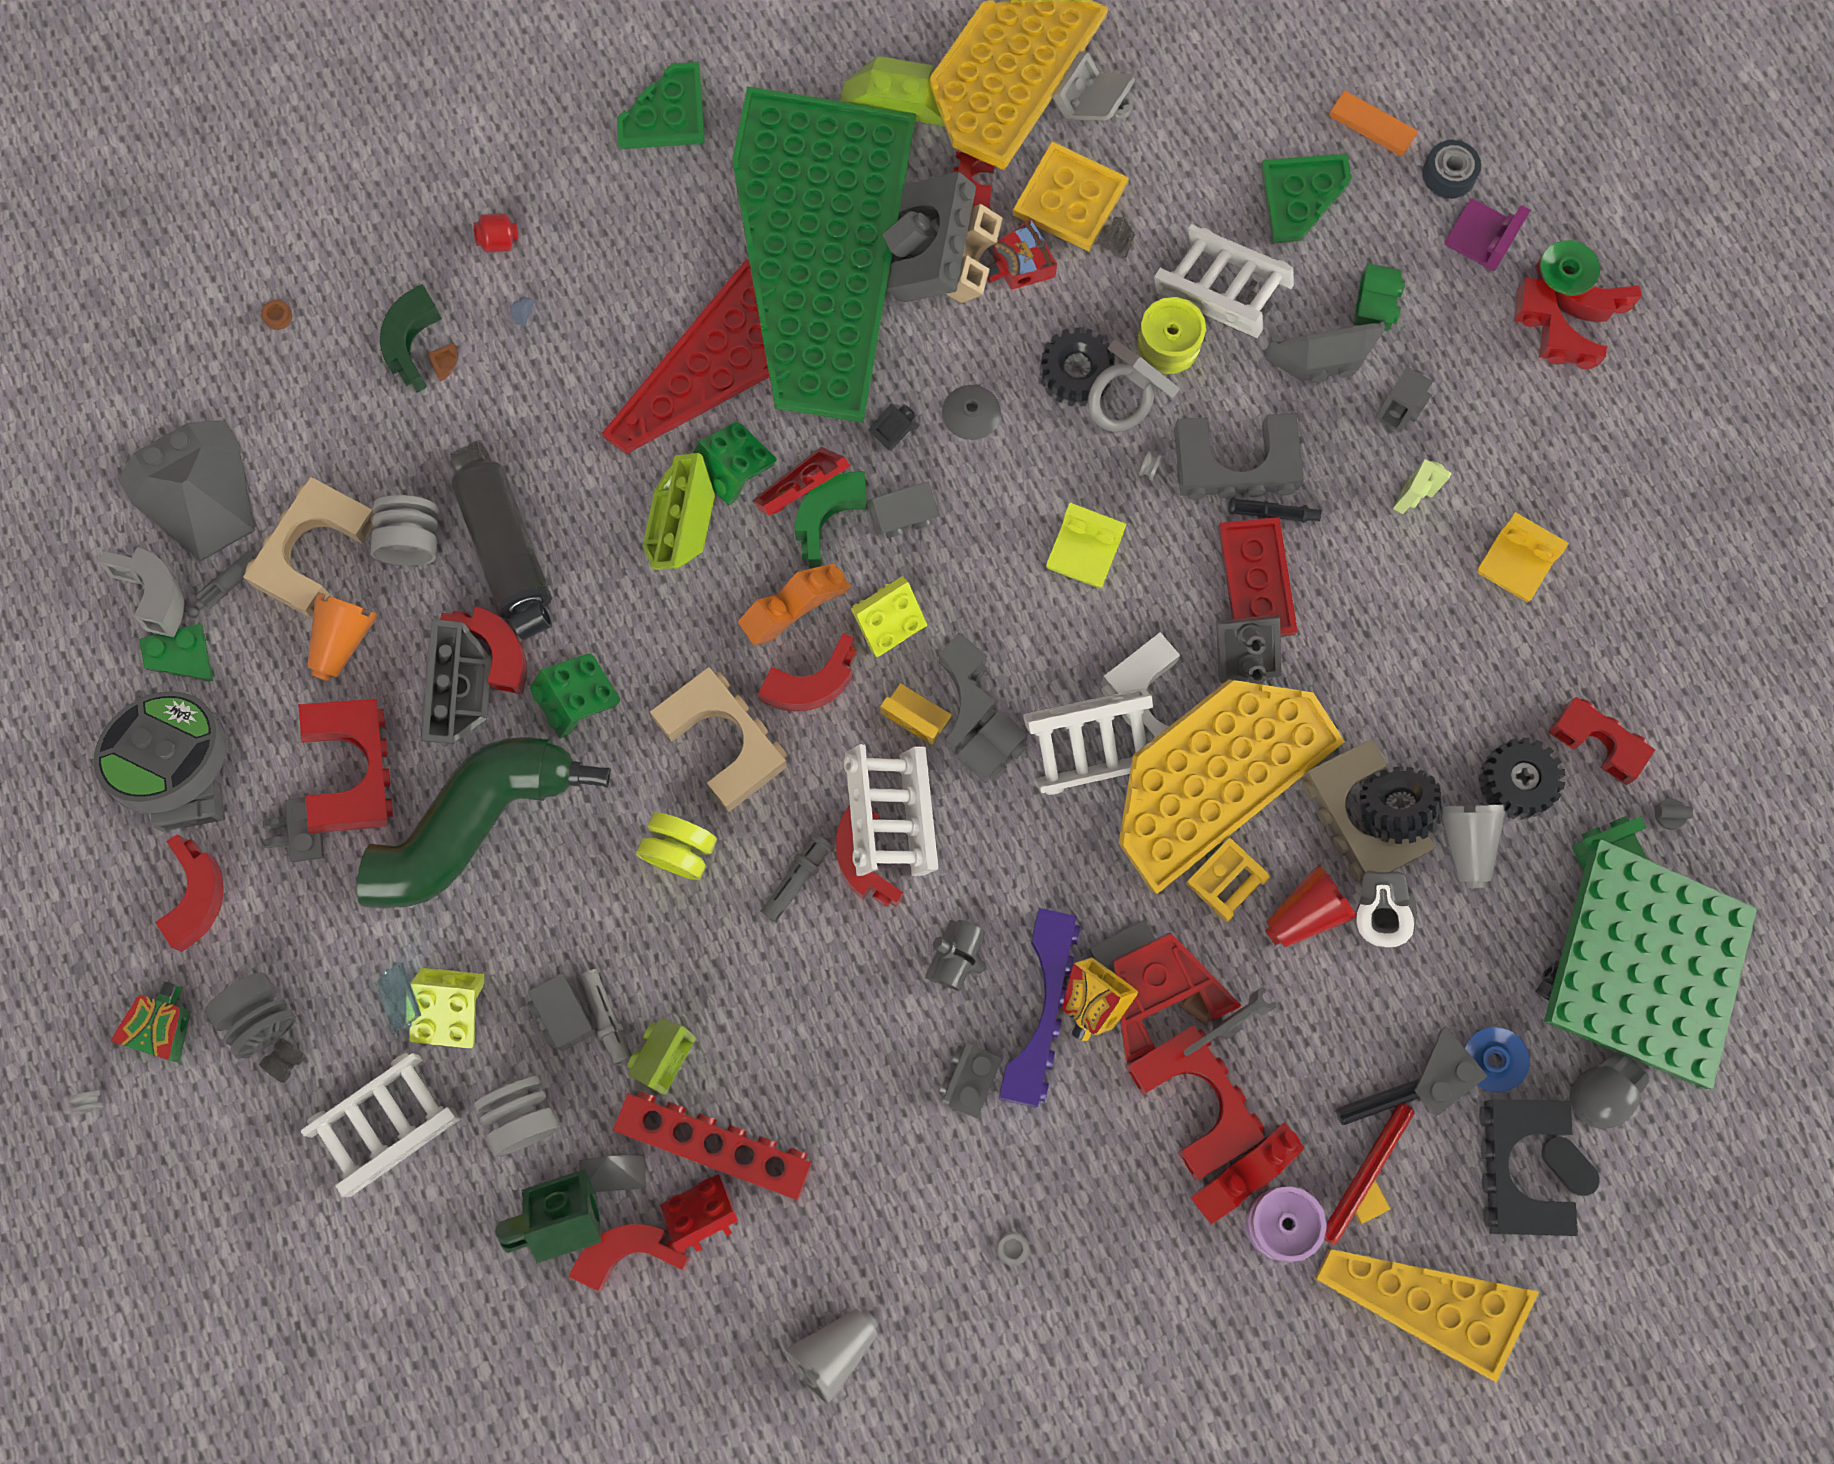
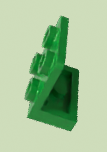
M737 422L698 441L693 452L702 455L713 491L727 505L732 504L738 499L747 480L773 467L777 460L762 443L742 424Z
M585 654L541 669L529 688L533 700L540 705L546 715L548 725L555 730L559 739L571 734L579 720L614 708L620 702L618 694L592 654Z
M1624 816L1610 822L1611 829L1601 832L1600 828L1597 827L1581 834L1583 840L1573 845L1572 849L1583 871L1592 840L1596 839L1604 840L1647 859L1635 835L1646 828L1641 816L1633 820H1629L1628 816Z

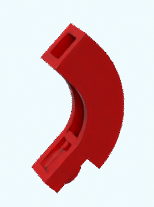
M1540 258L1536 264L1538 278L1544 280L1540 270ZM1563 270L1566 274L1571 275L1569 271ZM1640 285L1609 289L1593 286L1589 291L1580 295H1565L1555 291L1558 307L1562 311L1578 319L1591 322H1607L1614 312H1628L1642 297Z
M474 607L472 618H470L469 614L460 611H453L452 614L441 613L440 620L462 622L468 627L470 633L475 638L483 640L490 645L492 665L487 682L492 689L523 695L527 678V660L521 643L509 625L496 614L479 607Z
M843 633L829 662L816 674L798 677L771 667L758 693L760 701L786 711H808L833 701L845 690L853 678L852 669L845 667V665L851 666L857 654V649L854 648V637Z
M849 805L840 820L836 835V854L842 876L852 891L864 900L869 891L872 890L874 892L872 897L885 907H888L890 903L897 907L904 897V892L877 875L874 871L863 876H857L856 866L852 859L854 843ZM872 810V818L880 820V815Z
M176 834L166 842L185 870L187 889L179 905L155 923L171 948L183 952L201 939L213 925L222 905L224 885L222 873L215 857L206 852L202 853L200 847L192 838L187 840Z
M645 1224L623 1225L601 1234V1243L585 1248L577 1258L568 1277L596 1291H602L616 1264L630 1254L637 1252L647 1253L681 1270L686 1269L691 1257L684 1254L686 1249L678 1253L672 1240H669L667 1245L662 1243L668 1230Z

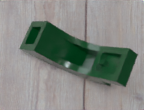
M423 284L406 292L394 302L385 315L380 330V348L388 368L393 375L399 373L406 387L412 384L417 393L427 388L411 358L413 340L424 328L442 319Z

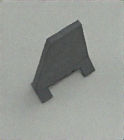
M1261 987L1250 994L1249 1004L1232 1015L1228 1013L1214 1019L1212 1031L1183 1051L1185 1056L1187 1057L1215 1037L1231 1038L1240 1031L1238 1025L1254 1014L1266 1015L1275 1009V1002L1268 1004L1263 998V993L1266 992V989Z

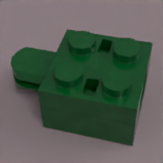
M586 1169L522 1189V1214L500 1221L495 1229V1235L503 1251L510 1253L529 1246L536 1263H540L601 1243L598 1197Z

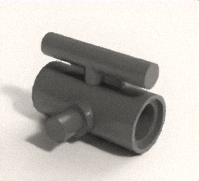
M950 920L943 937H937L933 941V948L937 951L925 979L960 991L968 972L974 971L980 974L985 969V963L979 960L976 953L986 932L969 922Z

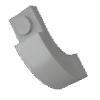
M136 548L132 557L122 552L114 554L103 551L98 562L111 578L144 585L143 598L134 614L144 630L174 637L182 620L184 598L179 584L167 566L156 555L141 548Z

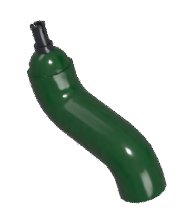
M534 737L506 738L484 745L469 755L452 773L405 842L397 846L369 844L366 847L358 871V902L361 906L383 909L409 907L430 901L448 889L462 874L505 808L511 802L518 799L544 801L546 797H555L565 792L569 786L580 787L581 784L608 788L611 769L608 767L585 766L583 762L573 761L571 755L565 749L554 745L550 739Z

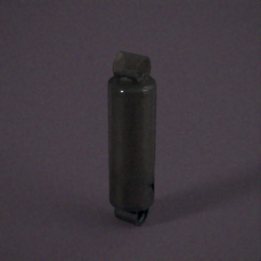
M476 440L451 452V460L457 471L452 478L451 485L501 618L511 619L516 633L522 640L552 628V621L546 606L551 603L553 598L504 468L498 462L491 461L486 447L480 440Z

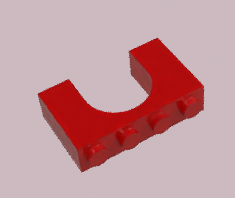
M377 699L298 704L301 743L345 741L360 749L368 762L366 776L353 789L340 793L305 795L308 833L387 826V817H393L392 798L385 799L384 787H390L389 768H383L382 757H388L386 738H380L379 727H385L384 709H377Z
M1195 1025L1125 1068L1142 1095L1170 1078L1181 1074L1198 1076L1209 1083L1214 1089L1219 1102V1114L1215 1125L1207 1134L1178 1151L1193 1179L1200 1180L1264 1140L1265 1137L1262 1131L1265 1129L1255 1113L1250 1115L1244 1103L1247 1100L1241 1089L1237 1085L1232 1086L1226 1075L1229 1074V1071L1220 1057L1215 1058L1208 1048L1211 1046V1042L1203 1045L1187 1057L1185 1056L1183 1051L1206 1036V1033L1202 1029L1197 1030Z

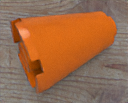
M318 592L315 599L307 667L313 669L312 676L329 681L331 676L338 677L375 622L378 613L371 611L369 616L363 615L361 613L367 609L328 596L327 601H324L326 594Z

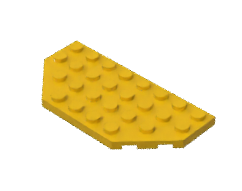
M994 0L983 1L930 76L932 94L953 148L1005 170L1053 98V93L1078 52L1084 51L1107 16L1108 7L1092 0H1008L995 3Z
M1228 679L1133 755L1118 844L1151 892L1158 894L1345 741L1313 692Z

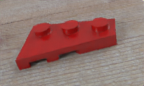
M820 447L752 501L759 511L767 515L776 514L789 503L849 468L850 464L844 456Z

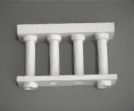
M1191 224L1188 232L1192 247L1174 272H1168L1162 268L1158 270L1154 276L1156 292L1165 298L1178 297L1189 300L1199 308L1202 314L1258 338L1263 331V317L1260 310L1278 284L1289 289L1293 287V267L1285 261L1272 259L1213 234L1207 228H1199ZM1202 251L1217 257L1200 282L1194 283L1184 278ZM1227 262L1242 268L1225 293L1219 294L1209 289ZM1253 273L1267 279L1250 305H1244L1234 300Z
M1146 689L1132 690L1023 714L1025 727L1030 734L1035 733L1036 736H1039L1046 775L1035 778L1036 786L1040 792L1054 795L1063 792L1064 788L1130 774L1133 757L1118 760L1112 720L1116 715L1126 713V715L1130 716L1135 752L1143 748L1147 742L1142 714L1145 712L1144 709L1153 708L1152 696ZM1096 720L1100 724L1106 763L1088 767L1081 727L1084 726V722ZM1065 727L1069 729L1076 770L1058 773L1051 733L1054 732L1053 729Z
M859 744L845 752L844 770L847 773L854 843L852 859L856 866L857 876H863L877 870V863L909 864L912 876H923L938 870L926 747H913L899 754L900 759L867 758L866 747L863 744ZM868 771L900 772L903 789H870ZM871 801L903 802L906 820L873 819ZM874 832L906 833L908 835L909 851H876Z
M404 1053L390 1063L392 1066L390 1069L327 1113L321 1111L307 1120L308 1126L301 1130L305 1137L313 1138L319 1134L343 1171V1180L335 1185L342 1197L353 1196L461 1120L454 1108L446 1107L444 1109L443 1106L439 1107L414 1070L413 1067L423 1061L420 1055ZM400 1076H403L427 1113L425 1117L427 1121L418 1128L409 1124L386 1088L387 1085ZM373 1095H375L399 1132V1141L389 1148L387 1145H382L358 1107ZM346 1114L372 1153L370 1155L371 1161L362 1167L359 1165L355 1166L330 1127L331 1124Z

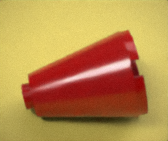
M1318 866L1305 877L1268 918L1266 923L1269 927L1264 931L1275 946L1281 943L1285 948L1350 922L1357 915L1347 899L1339 892L1338 887L1321 866Z

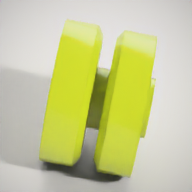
M1168 297L1152 303L1144 312L1136 340L1138 355L1163 374H1177L1190 368L1197 360L1206 333L1204 316L1197 306L1189 300Z
M654 812L646 828L656 838L646 837L641 839L635 854L658 868L687 879L699 881L706 868V864L697 855H710L717 838L705 829L686 820L665 813Z

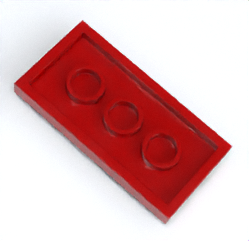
M1280 517L1220 523L1218 530L1232 619L1277 614L1280 617V636L1296 635L1298 630Z

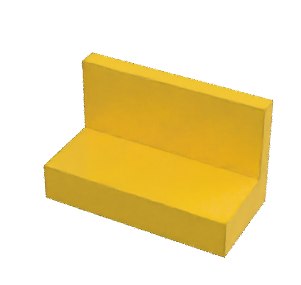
M901 683L891 698L886 697L880 706V714L932 746L952 717V714Z

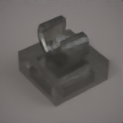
M1114 217L1111 225H1105L1102 228L1105 234H1107L1106 238H1099L1097 242L1103 249L1111 250L1115 257L1126 259L1135 233L1125 217Z

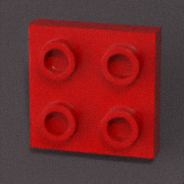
M719 1174L701 1181L698 1185L681 1194L674 1195L668 1201L660 1204L672 1243L678 1253L692 1245L696 1252L702 1250L700 1241L720 1230H723L726 1236L732 1234L729 1226L738 1221L725 1184Z

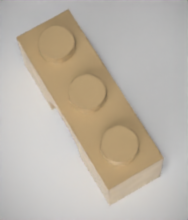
M982 204L972 208L957 292L946 294L960 303L983 295L989 268L980 264L979 260L983 252L997 242L1003 217Z

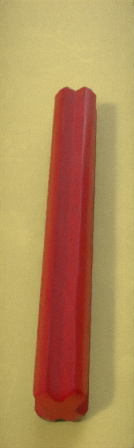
M1402 1103L1395 1108L1326 1223L1327 1228L1324 1240L1333 1245L1338 1243L1414 1116L1415 1111L1407 1104Z

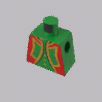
M164 981L156 999L141 994L138 995L112 1036L111 1042L179 1063L191 1014L190 1010L175 1006L183 987Z

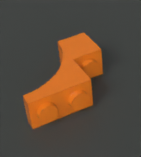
M835 563L799 571L777 595L757 599L737 622L754 646L770 642L810 610L846 593L851 588V585Z

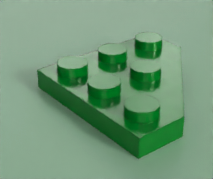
M699 62L670 64L663 71L664 75L655 84L651 83L636 98L637 102L627 112L624 110L617 117L619 149L705 144Z
M1348 153L1262 160L1261 172L1272 243L1301 241L1349 186L1352 178Z

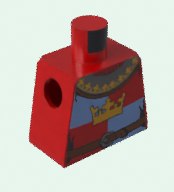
M1032 220L1027 221L996 242L993 246L992 255L995 262L985 266L989 268L987 277L989 283L1004 277L1011 290L1052 279L1056 276L1057 263Z

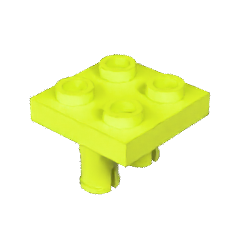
M903 576L891 584H885V587L879 588L877 593L866 600H860L859 604L855 603L851 608L852 614L855 616L870 650L877 658L927 626L909 582Z

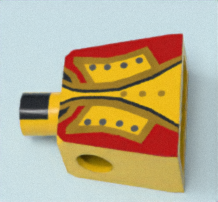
M1093 957L1074 963L1062 1006L1063 1011L1076 1021L1072 1029V1035L1082 1041H1088L1091 1034L1099 1035L1112 1030L1139 992Z

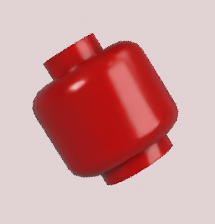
M482 214L479 216L478 222L473 224L476 246H481L484 252L510 251L513 241L518 240L516 223H511L507 214Z

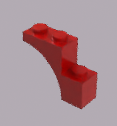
M1529 277L1524 279L1517 289L1513 321L1521 322L1527 327L1542 326L1539 358L1548 359L1547 361L1551 364L1575 363L1581 369L1598 367L1606 358L1607 346L1584 338L1567 323L1558 307L1555 290L1549 287L1544 280Z
M1284 1122L1232 1165L1204 1184L1190 1198L1212 1225L1236 1209L1251 1193L1277 1177L1305 1147L1301 1144L1297 1134Z

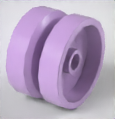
M1292 1186L1267 1189L1256 1196L1248 1207L1245 1220L1247 1236L1254 1248L1266 1258L1282 1262L1305 1260L1316 1253L1324 1241L1327 1228L1324 1211L1317 1199L1305 1190ZM1284 1218H1289L1290 1223L1287 1224L1290 1227L1289 1231L1285 1230L1282 1226Z

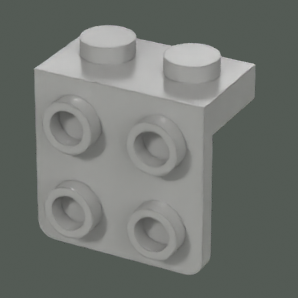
M1078 52L1053 93V99L1066 119L1107 121L1115 114V111L1134 84L1135 78L1132 74L1099 73L1088 52Z

